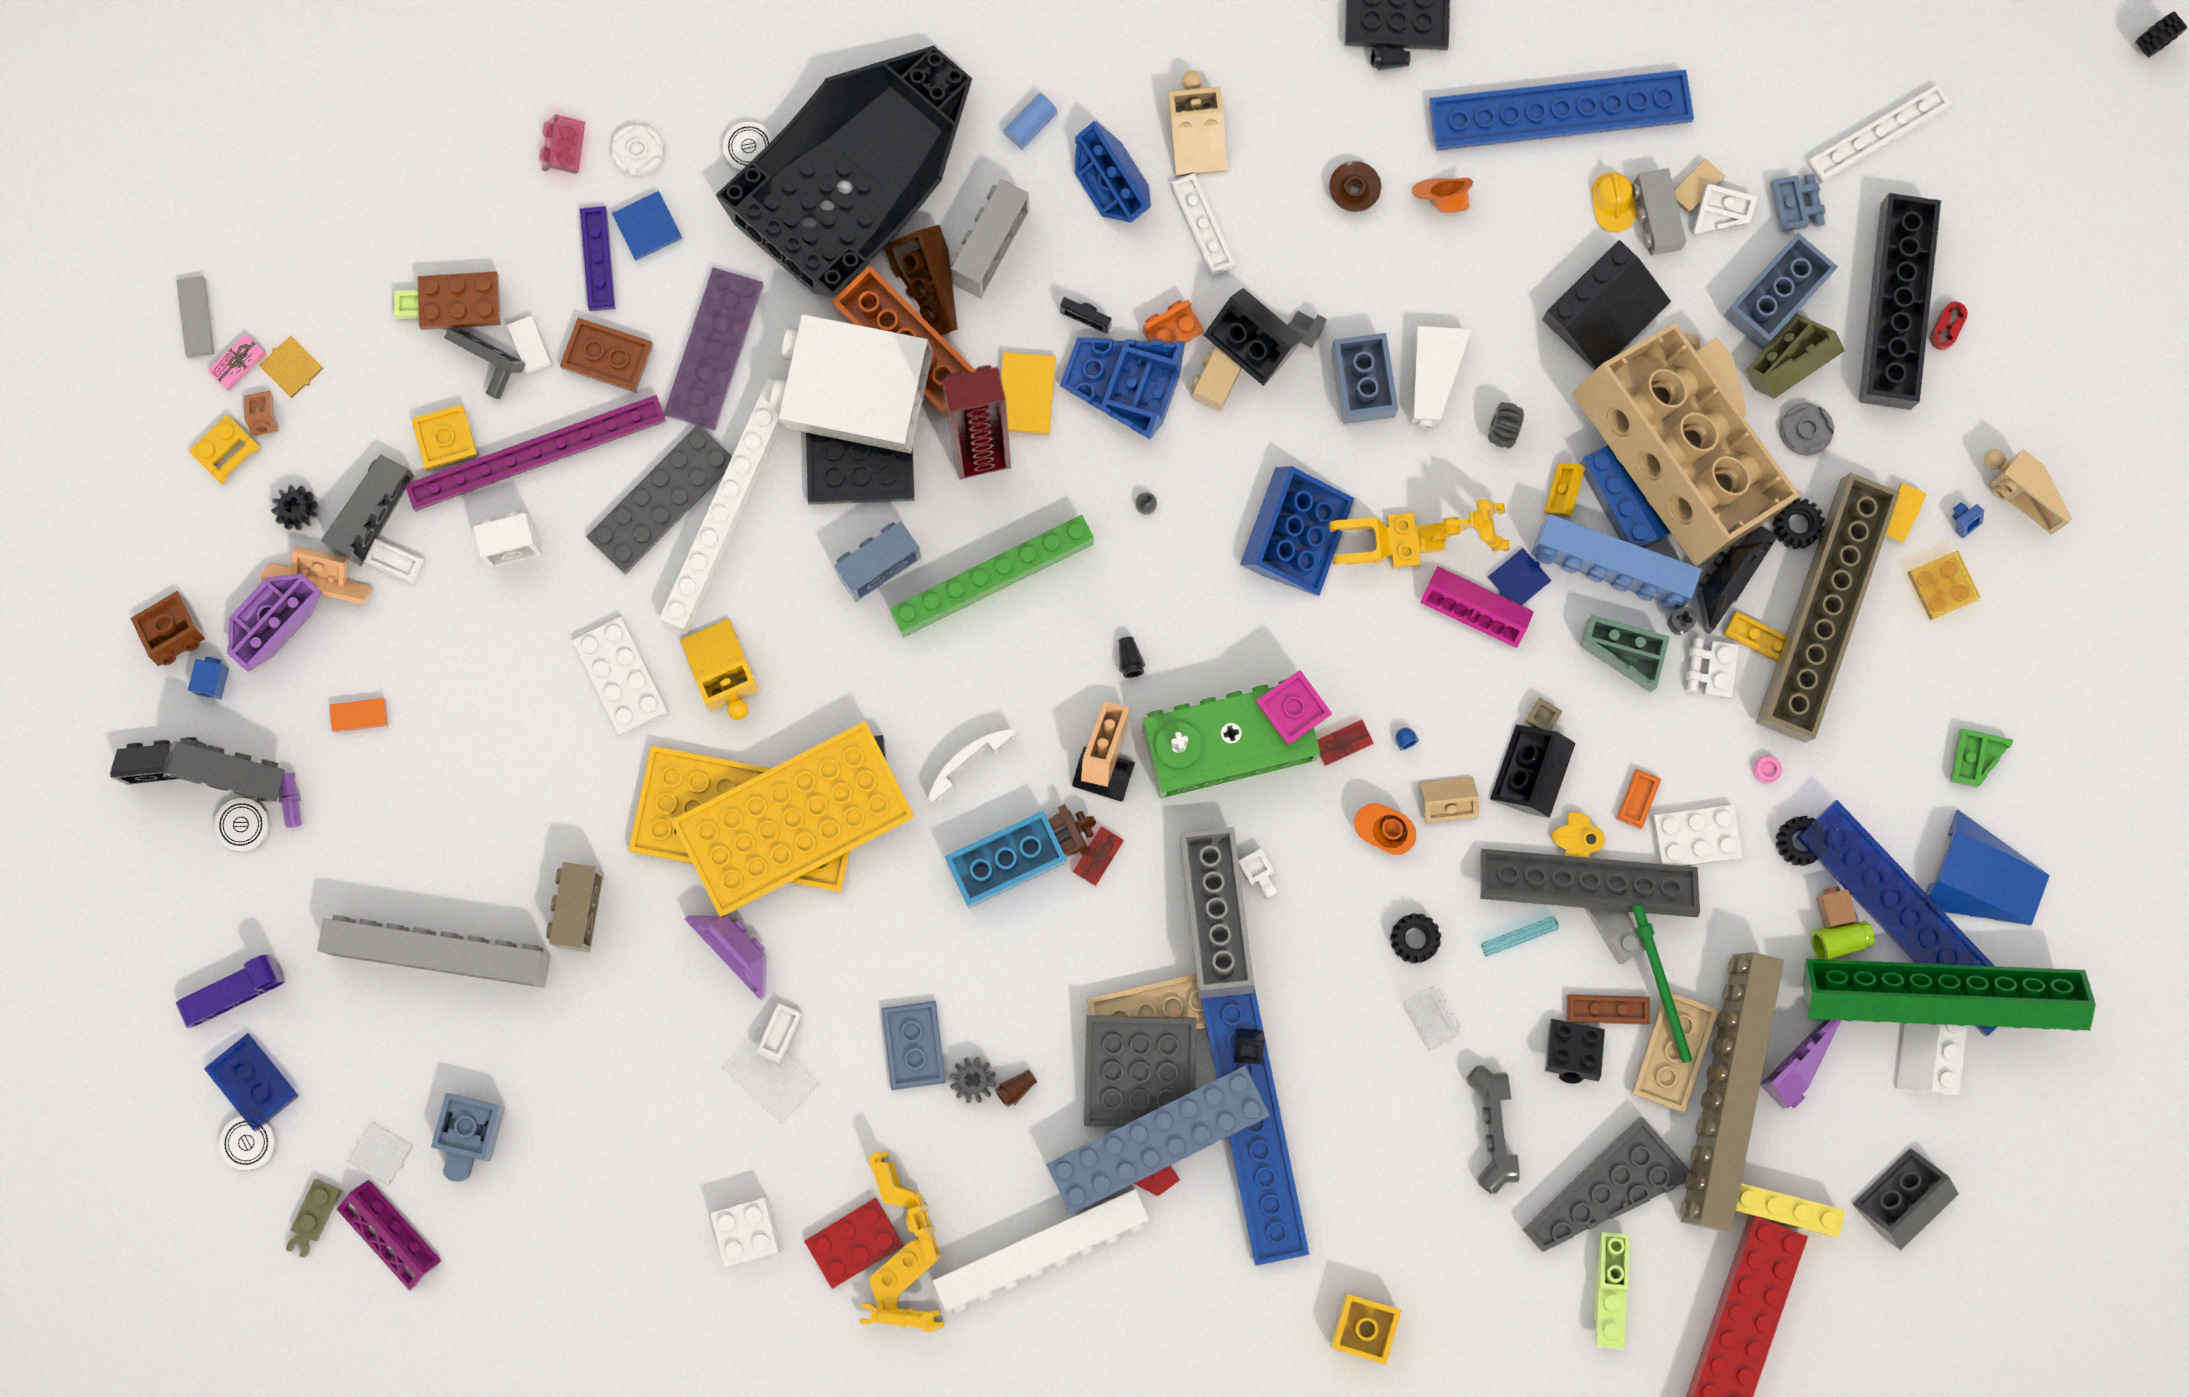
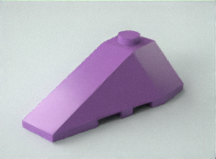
M1824 1020L1760 1083V1086L1782 1109L1789 1108L1790 1106L1795 1108L1805 1099L1803 1093L1809 1088L1841 1020Z

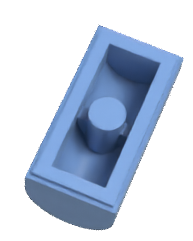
M1038 93L1003 130V134L1023 150L1057 114V109L1047 97Z

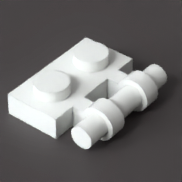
M1694 638L1693 647L1689 649V657L1691 658L1690 669L1686 672L1685 679L1688 681L1687 691L1697 692L1698 683L1705 684L1704 695L1732 698L1739 645L1712 641L1710 649L1707 651L1703 649L1704 639ZM1701 660L1708 661L1706 674L1700 673Z

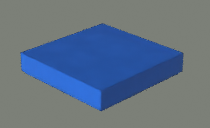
M659 191L612 213L635 261L682 239Z

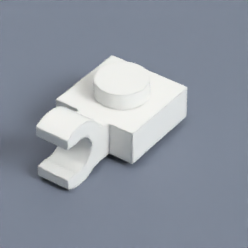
M1262 848L1239 860V866L1250 886L1258 883L1266 899L1276 895L1277 891L1269 879V876L1274 874L1275 871Z

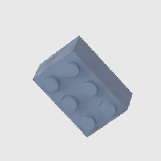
M1386 333L1335 339L1331 351L1343 424L1394 418L1398 411V404Z
M902 521L897 524L894 522L888 524L881 530V535L875 539L870 537L864 540L859 545L860 549L852 554L847 552L837 559V564L834 565L837 576L855 602L922 558L918 544Z

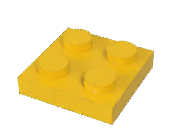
M463 404L411 419L424 468L427 471L478 456Z

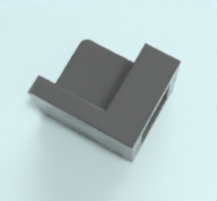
M1297 311L1291 323H1288V326L1304 338L1301 343L1313 348L1325 327L1327 319L1319 314L1313 319Z

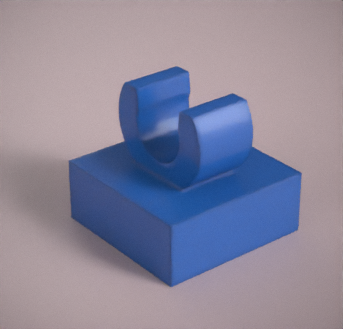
M1961 502L1953 508L1955 513L1952 517L1956 520L1955 532L1962 539L1983 523L1984 510L1978 504L1968 509Z

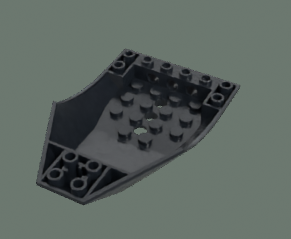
M934 45L827 77L784 129L716 194V197L734 225L812 293L833 298L897 235L942 181L973 78ZM841 181H847L852 185V190L849 193H841L837 185ZM823 201H830L833 203L834 208L824 210L820 207V204ZM805 218H812L817 224L813 227H806L802 221Z

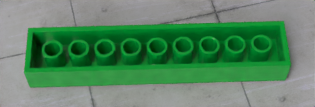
M1806 959L1802 983L1808 1019L2090 1031L2096 1006L2086 971L2075 969Z

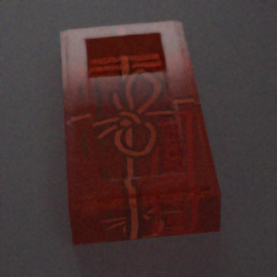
M1363 720L1317 740L1320 749L1319 756L1324 766H1328L1374 744Z
M1101 826L1088 846L1090 853L1082 856L1073 873L1096 887L1124 840Z

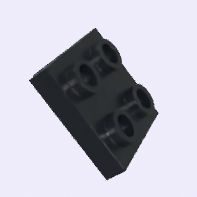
M1551 1019L1548 1029L1545 1071L1558 1073L1559 1079L1569 1084L1580 1083L1583 1079L1599 1082L1602 1072L1605 1029Z

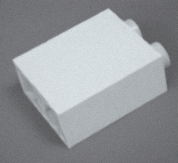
M802 314L799 329L788 327L785 332L782 344V359L791 360L787 381L776 379L773 385L770 409L771 411L780 412L779 420L787 429L911 453L934 350L928 339Z

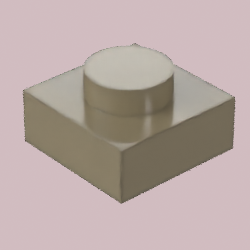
M1539 697L1525 722L1535 728L1552 730L1562 710Z

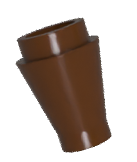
M1027 1069L1025 1072L999 1083V1087L995 1089V1092L1006 1107L1012 1104L1015 1106L1030 1088L1037 1083V1080Z

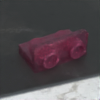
M555 114L549 121L545 122L542 132L543 137H546L545 146H542L539 154V161L542 162L541 170L548 171L550 168L573 174L579 172L585 129L584 121Z

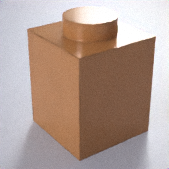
M1839 886L1824 889V895L1816 897L1823 928L1857 921L1849 889L1840 891Z

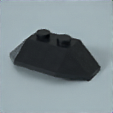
M1763 541L1734 546L1726 553L1723 551L1719 553L1713 562V565L1716 566L1711 575L1706 573L1698 584L1702 588L1697 597L1706 633L1710 634L1716 628L1773 543Z

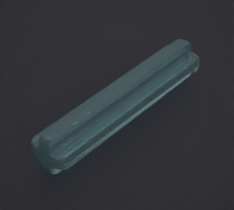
M1551 916L1485 941L1481 944V948L1485 956H1490L1559 929V924L1555 916Z

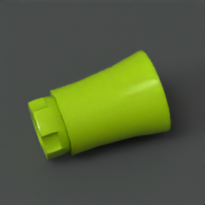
M1866 920L1830 928L1813 929L1811 931V944L1817 959L1838 960L1875 945L1874 931L1871 924L1867 923Z

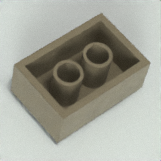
M563 862L562 868H558L555 880L556 884H559L558 893L553 895L551 901V911L554 912L553 922L548 923L546 938L549 939V944L562 949L590 952L604 875L603 871L595 866Z

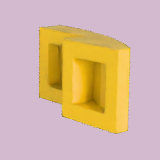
M1902 482L1897 490L1900 494L1886 535L1903 543L1919 513L1926 493Z

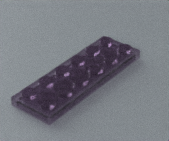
M712 268L664 411L665 416L694 425L698 424L710 430H716L764 286L763 282Z

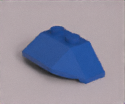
M1093 121L1075 136V144H1077L1075 175L1102 217L1132 223L1151 208L1149 184L1122 142L1097 121Z

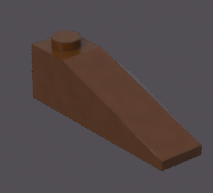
M940 225L917 230L888 243L884 249L891 269L895 276L901 277L907 286L905 291L908 296L914 297L920 306L919 312L922 317L941 336L958 330L949 251Z

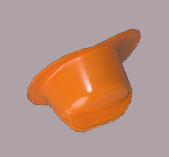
M1466 177L1428 179L1413 186L1411 192L1419 199L1431 200L1440 212L1454 213L1466 211L1470 205L1468 190L1473 186V181L1471 178Z
M1374 803L1361 807L1355 815L1354 827L1359 837L1381 850L1393 855H1402L1414 846L1417 838L1416 829L1412 821L1402 812Z

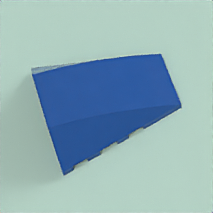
M1077 337L1060 387L1150 440L1164 422L1179 381L1185 342L1175 341V343L1163 342L1162 340L1145 342L1136 341V339L1118 341L1111 338Z
M1956 810L1947 834L1951 836L1950 843L1935 882L1928 885L1920 909L2032 925L2050 875L1961 811Z

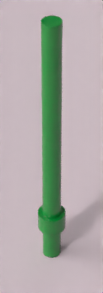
M1642 903L1633 905L1632 909L1638 925L1636 931L1639 939L1643 940L1682 1063L1690 1062L1693 1059L1654 942L1653 935L1655 933L1652 923H1648Z

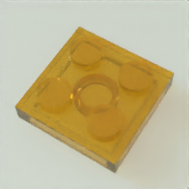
M1958 550L1908 572V576L1930 621L1981 599Z

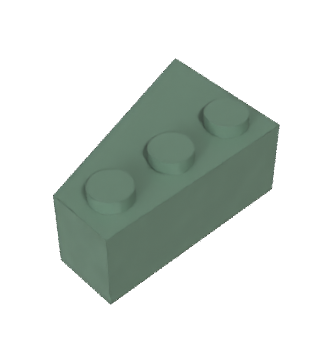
M1591 615L1586 621L1580 647L1651 693L1657 688L1670 636Z

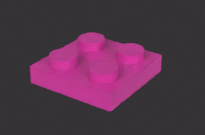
M1301 670L1255 702L1287 746L1332 715V712Z

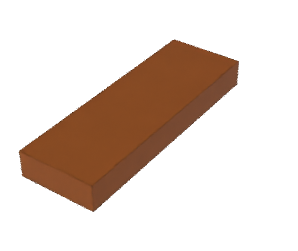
M1568 994L1567 1022L1650 1024V997Z

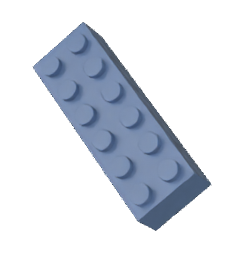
M1549 514L1542 523L1531 555L1536 556V560L1541 563L1551 564L1553 562L1561 565V569L1566 572L1586 574V578L1598 583L1602 581L1612 584V588L1618 591L1626 592L1630 590L1637 593L1636 596L1643 600L1652 601L1654 599L1660 601L1662 606L1671 610L1684 607L1692 599L1702 571L1701 568Z

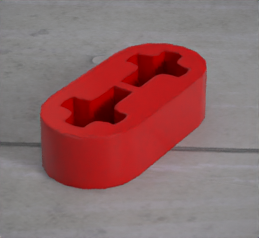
M1957 301L1951 302L1941 311L1930 335V343L1934 348L1946 350L1954 344L1967 319L1968 312L1965 305ZM1954 309L1958 311V317L1950 323L1949 320L1952 316L1950 312ZM1946 328L1948 329V332L1946 334V338L1948 340H1946L1945 342H1941L1940 334Z

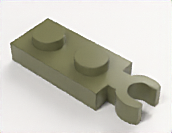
M314 1179L291 1227V1231L297 1233L296 1238L288 1242L286 1251H293L294 1246L299 1243L302 1246L299 1256L306 1257L310 1251L309 1240H319L339 1198L341 1189Z

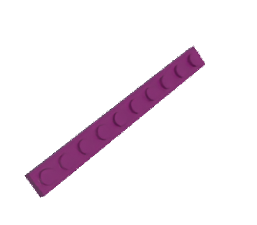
M657 395L410 482L405 484L413 509L418 511L666 422L659 399Z

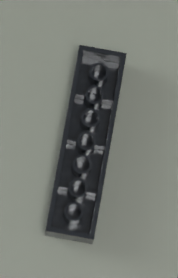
M1889 193L1881 202L1859 403L1911 410L1920 402L1941 200Z

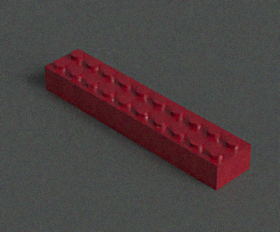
M991 365L977 367L975 372L964 374L962 371L948 374L947 378L942 379L952 449L959 479L1011 468L1006 398L998 366L992 368Z

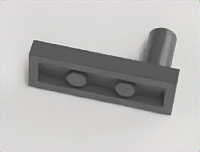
M448 328L444 336L445 339L496 366L486 390V394L493 398L501 399L511 373H522L526 364L461 328Z

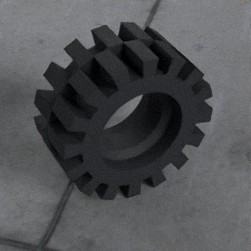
M2173 11L2151 26L2135 42L2144 54L2150 58L2169 45L2188 27L2178 14Z
M1797 498L1775 515L1772 526H1775L1774 534L1779 535L1777 540L1779 542L1783 540L1785 542L1784 546L1789 547L1791 545L1793 546L1792 549H1798L1799 547L1803 549L1814 543L1821 536L1820 533L1825 527L1822 526L1825 518L1820 516L1823 513L1822 510L1815 508L1817 504L1814 502L1809 504L1808 499L1800 501V498ZM1799 514L1806 518L1808 522L1806 532L1796 533L1790 528L1789 519L1792 515Z
M1808 816L1795 817L1786 821L1779 828V833L1776 834L1778 842L1775 844L1780 849L1779 855H1783L1786 862H1792V865L1806 866L1820 860L1823 857L1822 854L1826 853L1828 849L1825 848L1826 845L1829 844V839L1825 837V835H1828L1827 830L1823 831L1821 827L1824 825L1821 822L1817 823L1815 822L1817 819L1813 817L1808 818ZM1797 831H1805L1810 835L1812 844L1807 851H1799L1794 847L1792 838Z
M1412 913L1406 915L1392 929V934L1390 935V940H1392L1391 947L1392 949L1394 948L1395 954L1400 956L1405 962L1408 961L1413 964L1425 962L1435 955L1438 947H1440L1441 932L1439 933V926L1433 922L1431 917L1428 918L1425 914ZM1419 928L1425 933L1426 942L1422 948L1413 949L1408 946L1405 936L1409 929Z

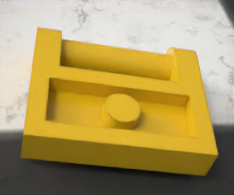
M226 415L189 452L223 484L228 479L227 476L252 452L256 453L261 447L230 416ZM243 441L245 444L218 469L216 465Z

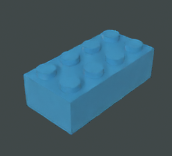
M1044 811L945 856L968 909L1067 863V859Z

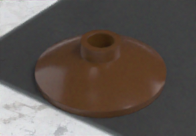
M1359 161L1346 162L1333 172L1329 182V192L1333 201L1340 208L1350 212H1361L1369 209L1377 202L1381 193V180L1378 173L1370 165ZM1355 186L1359 189V192L1352 193L1349 188Z

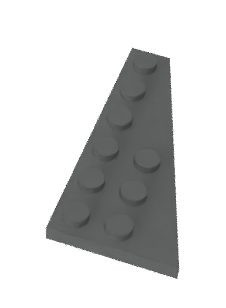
M1639 1117L1522 1231L1540 1251L1544 1252L1587 1229L1590 1230L1598 1226V1224L1608 1219H1613L1647 1203L1650 1199L1664 1192L1667 1193L1674 1190L1675 1187L1685 1183L1688 1173L1692 1172L1645 1119Z

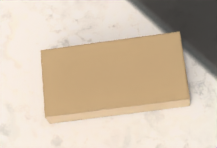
M1705 159L1674 190L1677 204L1689 214L1700 203L1705 183L1717 186L1725 175Z

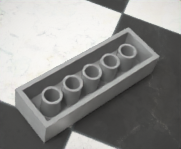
M1234 827L1180 833L1179 844L1198 999L1251 994L1254 990V978Z

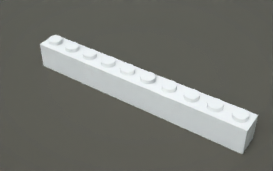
M767 379L659 618L663 625L688 635L783 424L779 420L780 412L771 411L770 409L771 393L775 383L771 379Z

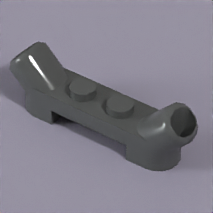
M1477 1065L1466 1080L1469 1086L1485 1098L1486 1107L1482 1108L1484 1124H1488L1489 1135H1485L1487 1152L1491 1151L1492 1161L1478 1177V1184L1490 1194H1497L1505 1183H1517L1520 1179L1518 1155H1506L1501 1100L1511 1099L1510 1084L1507 1072L1492 1073L1485 1066Z

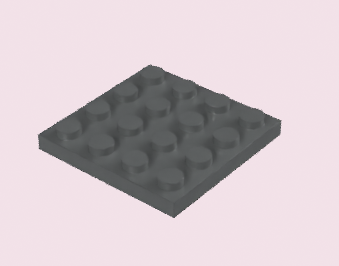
M1086 1015L1084 1126L1121 1127L1194 1091L1196 1017Z

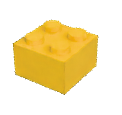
M1345 1293L1330 1347L1387 1365L1402 1310Z

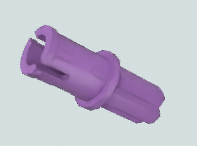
M284 773L280 787L281 799H279V803L282 804L285 826L294 828L302 823L299 808L301 797L297 795L295 773Z

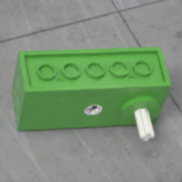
M1267 684L1252 688L1253 692L1242 694V691L1226 694V699L1216 701L1215 697L1201 700L1200 705L1190 707L1189 703L1173 707L1174 711L1163 713V710L1147 713V718H1143L1142 724L1160 799L1314 762L1320 755L1314 728L1287 746L1255 703L1256 700L1275 688H1268ZM1229 733L1230 737H1235L1234 741H1230V738L1225 737V735Z

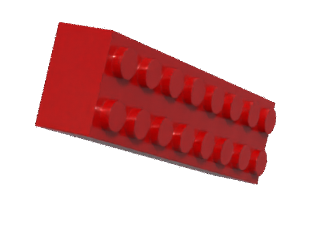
M1748 1216L1686 1397L1754 1396L1808 1236L1763 1218Z

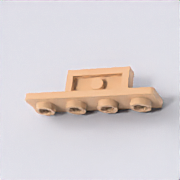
M298 546L292 551V567L269 563L261 574V581H264L267 577L303 574L322 591L321 595L347 600L351 603L364 604L372 592L371 585L347 580L348 558Z

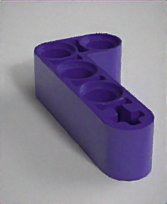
M267 954L257 956L244 963V969L177 1001L175 1004L186 1028L198 1026L282 985L285 980L274 956Z

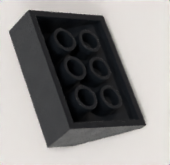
M1619 239L1546 311L1542 321L1596 370L1602 363L1617 356L1670 304L1671 300L1639 257Z

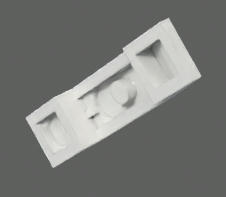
M1009 729L991 733L975 740L959 751L945 765L936 778L928 797L930 803L934 805L954 789L952 783L948 780L951 776L987 747L996 754L1016 737L1015 732Z

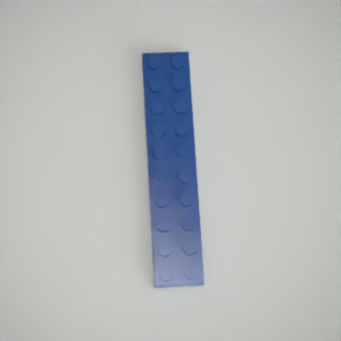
M1686 70L1434 97L1429 100L1436 151L1690 123L1694 120Z
M1255 987L1251 994L1200 999L1216 1079L1246 1065L1270 1113L1269 1117L1228 1136L1254 1265L1257 1266L1310 1255L1266 1040L1264 1042L1261 1064L1234 1062L1236 1029L1263 1031Z

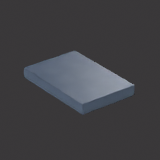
M936 1001L882 1008L891 1090L946 1083Z

